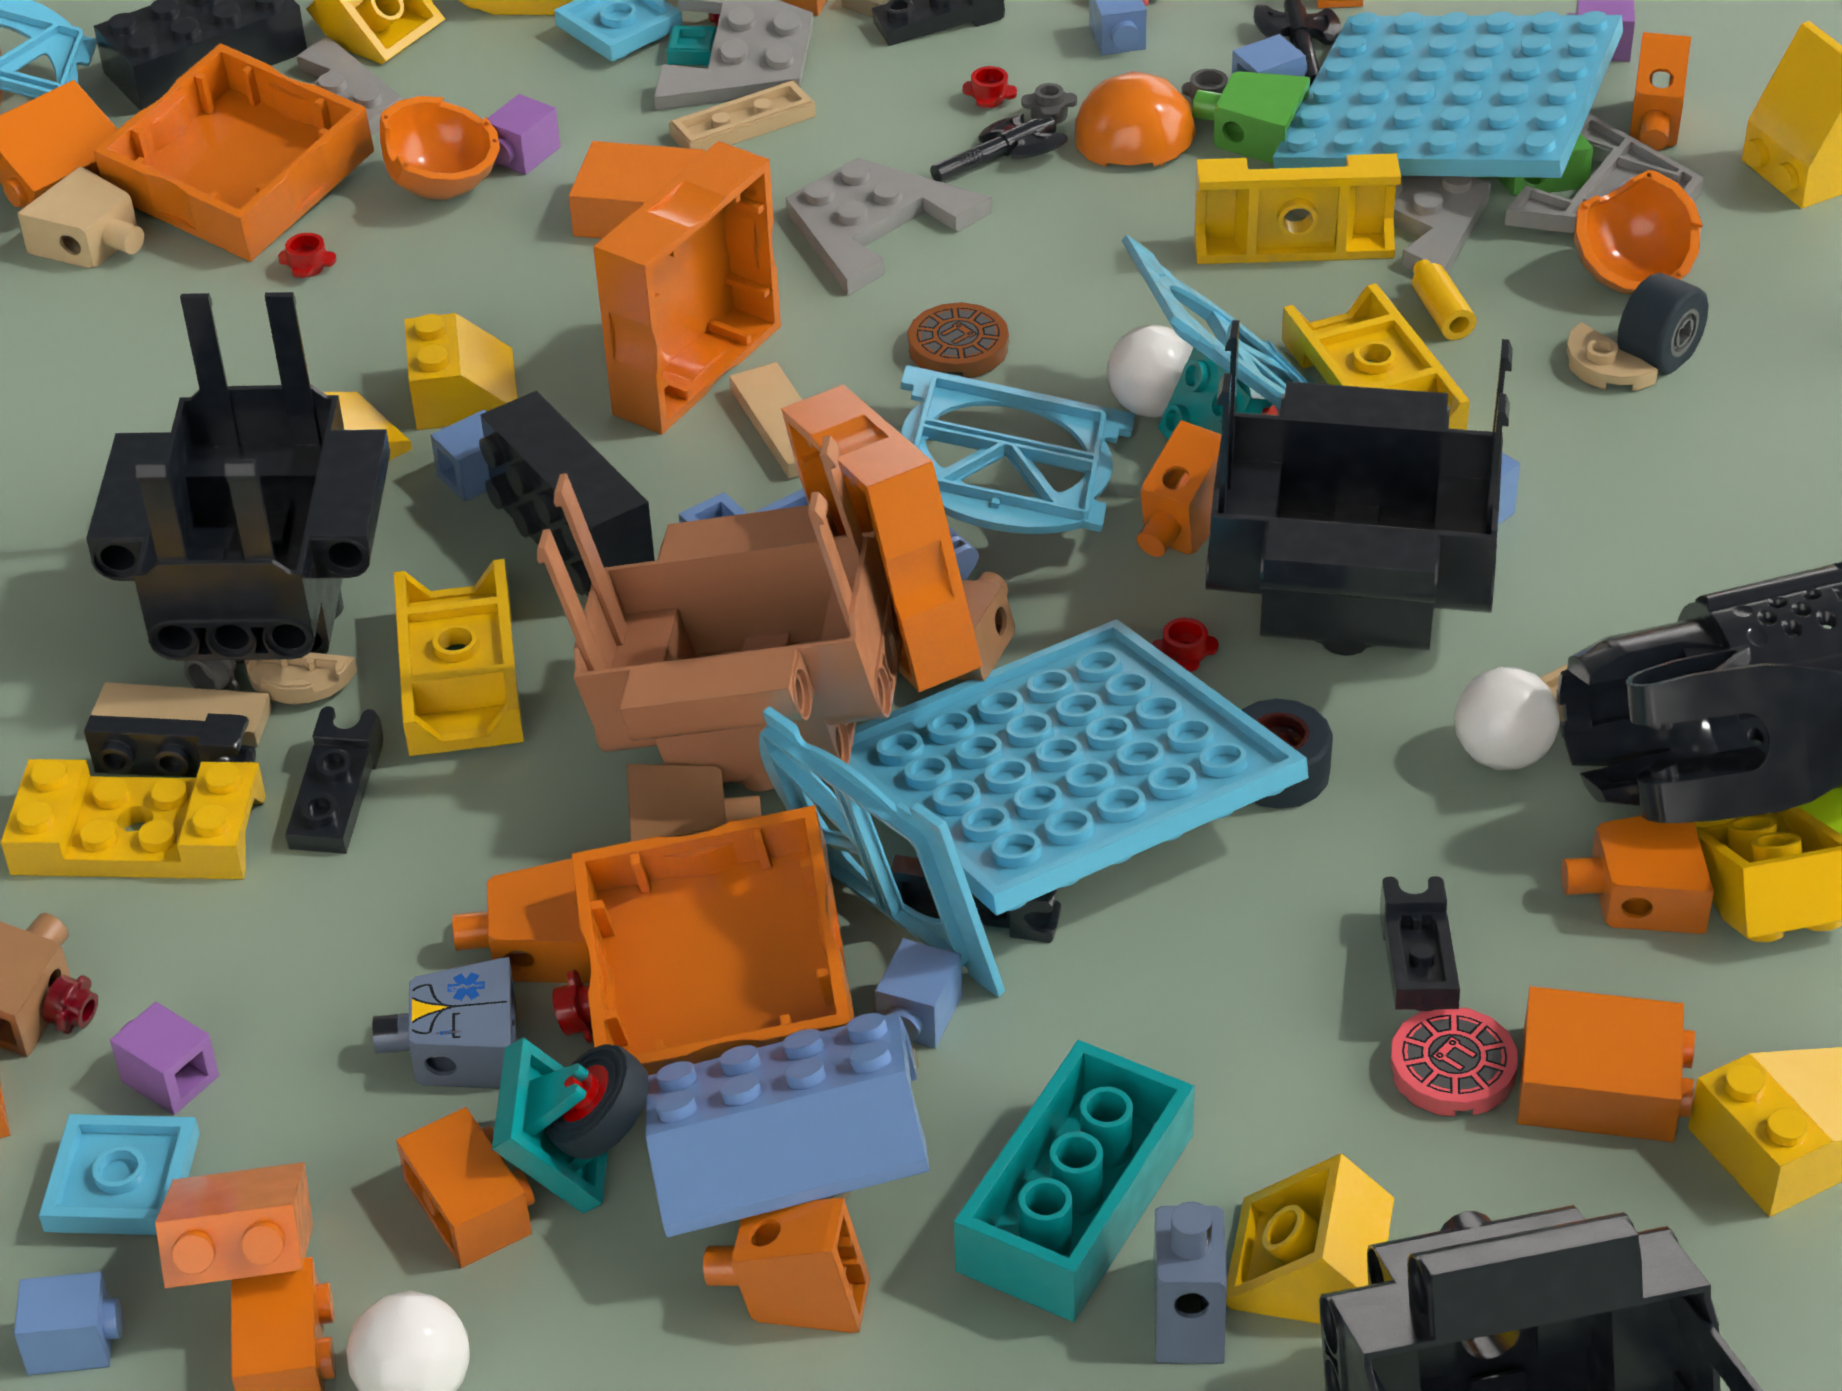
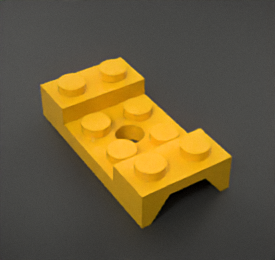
M1397 153L1347 155L1346 166L1278 169H1248L1247 158L1196 159L1194 223L1196 263L1225 264L1395 258L1394 205L1396 185L1401 184ZM1293 209H1305L1310 212L1305 219L1300 221H1289L1284 218Z
M1377 283L1367 285L1347 313L1309 322L1293 304L1283 307L1281 340L1303 369L1315 366L1329 385L1448 393L1447 406H1450L1449 428L1467 430L1470 400Z
M493 560L475 586L433 591L427 589L406 571L393 572L402 716L409 756L524 742L505 560ZM456 644L467 645L460 650H446L447 647Z
M28 759L1 839V846L10 875L244 880L246 873L245 831L253 804H264L266 798L259 763L201 762L196 778L90 776L86 760ZM145 823L138 831L125 830L133 824Z

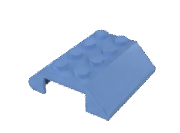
M899 1012L884 1016L879 1013L863 1014L855 1017L845 1026L821 1032L815 1029L800 1030L787 1036L782 1042L759 1048L752 1045L737 1046L727 1050L719 1058L696 1064L688 1061L674 1062L664 1066L656 1074L648 1075L649 1090L646 1098L645 1137L662 1224L667 1238L930 1171L926 1139L912 1093L911 1081L918 1080L915 1059L907 1030Z

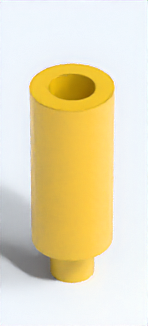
M1426 259L1418 261L1413 266L1412 287L1444 337L1449 340H1459L1468 336L1475 328L1477 319L1449 274L1440 264L1431 263Z

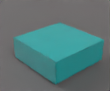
M672 26L666 50L667 65L709 66L717 27Z

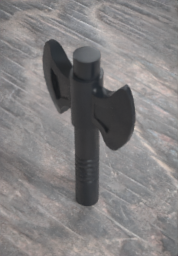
M1285 0L1284 12L1274 10L1265 4L1256 5L1253 18L1260 32L1267 38L1278 34L1283 37L1289 36L1291 43L1306 56L1307 72L1305 77H1310L1311 87L1320 70L1312 38L1318 39L1324 45H1331L1336 41L1341 30V23L1336 13L1330 8H1324L1318 13L1307 14L1301 0Z
M1024 114L1012 115L986 127L978 136L982 144L930 167L931 176L935 181L943 182L1003 155L1009 156L1012 154V159L1042 155L1064 145L1068 141V137L1063 133H1055L1057 130L1056 123L1050 115L1040 119L1034 118L1025 123Z

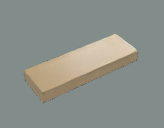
M792 80L674 119L669 122L670 136L681 148L703 149L706 152L718 141L733 145L816 117L815 102Z
M777 362L730 375L731 392L787 477L791 479L799 476L781 410L783 407L802 400Z
M105 682L91 715L201 721L206 720L208 713L243 715L249 719V725L243 734L241 745L258 747L272 710L269 693Z

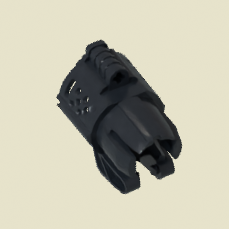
M1842 562L1701 595L1695 599V602L1687 604L1682 609L1677 622L1607 636L1570 656L1567 669L1560 673L1558 690H1556L1557 703L1562 705L1564 721L1560 722V730L1572 766H1607L1580 773L1582 781L1591 796L1602 803L1640 806L1642 818L1648 821L1685 823L1717 821L1781 812L1812 802L1830 790L1842 787ZM1824 625H1828V626H1831L1832 628H1831V629H1827V628H1824L1823 626H1824ZM1752 740H1759L1762 744L1756 745Z

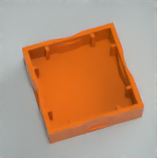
M220 43L179 77L168 92L159 100L139 111L93 151L101 178L127 192L131 197L134 208L252 262L374 152L366 107L314 84L289 78L271 65Z
M718 141L593 246L612 415L662 435L699 402L722 375L744 361L781 327L778 275L772 247L774 217L770 159Z
M844 384L781 408L807 503L809 505L812 492H820L827 500L830 514L834 517L839 534L842 536L846 535L820 458L824 436H831L839 445L838 463L861 532L874 531L878 541L903 639L898 671L920 693L983 667L933 461Z
M815 805L732 821L712 830L680 837L657 836L571 853L580 930L588 946L591 976L588 999L594 1048L603 1044L620 1046L638 1059L648 1071V1075L656 1074L664 1066L674 1062L688 1061L696 1064L719 1058L724 1052L737 1046L752 1045L759 1048L782 1042L787 1036L800 1030L815 1029L821 1032L845 1026L855 1018L827 847Z

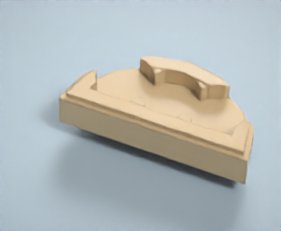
M1579 323L1570 332L1566 349L1569 357L1568 366L1583 382L1604 390L1607 388V383L1632 385L1631 391H1638L1656 384L1658 369L1644 360L1620 350L1617 343L1585 323Z
M310 652L304 657L297 659L244 660L247 676L255 691L269 693L271 700L291 705L311 703L330 697L347 686L357 672L355 657Z

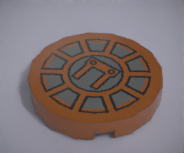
M958 302L941 304L927 309L913 319L907 332L910 358L919 368L947 374L948 372H962V377L966 378L976 377L993 370L1005 360L1008 353L1009 332L1006 321L997 312L978 304Z

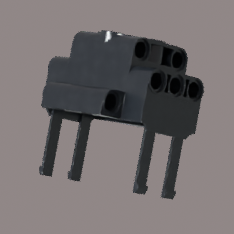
M265 292L264 297L281 385L228 386L210 294H181L180 300L199 390L191 397L179 398L171 432L115 433L86 537L91 563L99 574L108 579L135 581L148 635V643L154 652L168 660L185 662L235 660L236 663H244V660L297 659L304 657L310 652L327 654L334 621L341 615L344 609L341 592L343 578L358 577L365 573L370 566L390 458L387 429L345 430L339 396L326 395L313 385H310L294 292Z
M1232 320L1227 330L1225 351H1231L1230 373L1223 375L1217 397V405H1223L1222 435L1213 490L1210 539L1206 565V590L1262 594L1260 636L1312 640L1321 643L1328 651L1342 656L1355 655L1373 646L1430 650L1434 608L1491 613L1503 447L1502 426H1509L1510 411L1508 397L1506 394H1503L1505 371L1511 372L1513 348L1509 339H1502L1492 432L1450 429V406H1447L1448 393L1286 381L1285 394H1282L1279 416L1236 413L1240 320Z
M1571 1205L1492 1221L1487 1215L1480 1212L1465 1211L1451 1217L1438 1232L1368 1245V1285L1321 1294L1319 1300L1325 1391H1721L1720 1377L1731 1391H1763L1719 1334V1321L1711 1298V1284L1679 1245L1673 1231L1668 1226L1636 1232L1632 1221L1624 1212L1585 1219L1578 1208Z

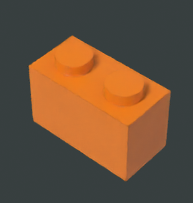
M467 1107L396 1139L404 1182L461 1268L531 1235L532 1230L528 1206L535 1203L531 1186L524 1173L519 1168L510 1171L504 1162L505 1159L492 1150L494 1130L489 1125L481 1128Z
M313 1257L305 1258L303 1269L299 1271L231 1280V1370L235 1391H325V1379L336 1378L332 1337L323 1338V1324L334 1323L335 1319L332 1288L330 1282H318Z

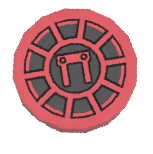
M1472 1009L1420 1011L1403 1022L1393 1037L1390 1067L1393 1071V1081L1398 1091L1415 1106L1441 1116L1455 1117L1456 1110L1468 1111L1472 1109V1115H1477L1490 1111L1507 1099L1516 1083L1518 1049L1511 1035L1492 1017Z

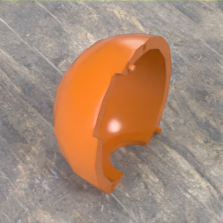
M1137 71L1114 76L1098 84L1082 102L1075 120L1077 149L1088 160L1107 167V163L1128 166L1153 163L1154 167L1157 165L1163 166L1165 162L1175 159L1189 148L1197 133L1188 100L1167 79Z
M416 96L397 101L380 115V143L386 169L395 184L421 198L448 200L469 193L491 173L500 150L498 133L486 117L482 119L467 108L444 102V97Z
M1647 170L1631 178L1627 183L1602 197L1596 195L1580 203L1575 214L1573 240L1581 263L1599 283L1620 293L1632 294L1638 285L1649 275L1663 273L1679 280L1686 276L1699 254L1700 230L1703 224L1695 202L1677 182L1657 171Z

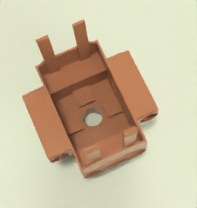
M831 436L823 437L820 458L846 535L842 536L839 534L834 517L830 514L827 500L820 492H812L809 505L668 524L657 561L604 568L567 473L560 474L554 492L555 507H562L592 582L584 612L550 529H544L537 548L538 563H545L576 641L573 648L575 672L573 678L594 726L596 740L602 751L612 752L657 746L665 765L716 766L722 770L723 783H741L748 790L764 792L774 789L764 768L759 751V734L767 726L762 712L767 707H772L795 723L806 743L831 753L848 765L856 723L859 721L888 718L890 716L903 639L876 534L874 531L861 532L838 463L840 448Z

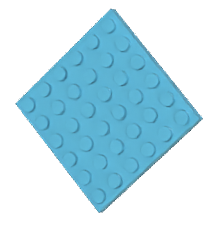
M1546 11L1536 15H1513L1510 12H1496L1490 15L1468 16L1463 12H1451L1443 16H1422L1417 12H1407L1399 16H1377L1375 13L1364 12L1349 16L1310 87L1308 99L1303 100L1300 110L1298 109L1295 115V120H1292L1287 130L1285 142L1280 143L1273 156L1274 169L1346 166L1347 155L1397 153L1401 176L1561 178L1622 36V15H1606L1600 11H1591L1582 15H1559L1556 12Z
M1118 619L994 669L984 682L970 679L892 711L888 718L875 719L856 726L849 765L873 783L896 805L901 801L908 807H911L915 802H918L947 823L971 893L996 916L1006 911L1021 908L1035 898L1060 887L1073 885L1085 876L1110 865L1123 863L1137 853L1162 842L1175 840L1187 831L1212 820L1227 817L1237 809L1264 797L1277 795L1285 788L1309 778L1307 758Z

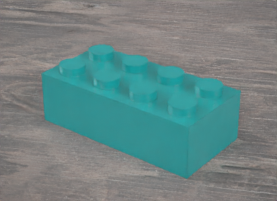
M1077 1040L954 1220L955 1272L1075 1322L1193 1137L1195 1085L1084 1041Z

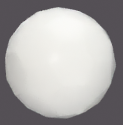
M1151 324L1132 329L1117 341L1109 354L1106 376L1111 393L1124 408L1136 415L1150 418L1163 416L1193 347L1180 338L1174 329Z
M1498 667L1483 671L1472 679L1459 697L1454 714L1456 735L1464 749L1476 762L1495 770H1517L1536 763L1546 755L1554 743L1560 725L1558 703L1549 687L1537 675L1517 667Z
M415 1291L388 1295L370 1305L354 1323L346 1348L349 1376L358 1391H456L464 1381L470 1361L467 1331L456 1312L436 1296Z

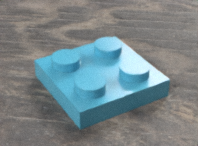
M574 0L554 10L556 26L611 62L624 58L629 53L651 42L662 39L665 35L671 33L672 26L683 25L682 11L665 0Z
M69 1114L39 1213L43 1231L55 1233L157 1235L155 1221L172 1180L189 1177L200 1135L196 1117Z

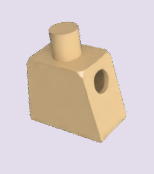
M78 167L17 213L27 253L86 268L98 267L118 250L127 254H135L141 249L144 242V232L142 228L137 226L132 200L128 193L83 167Z

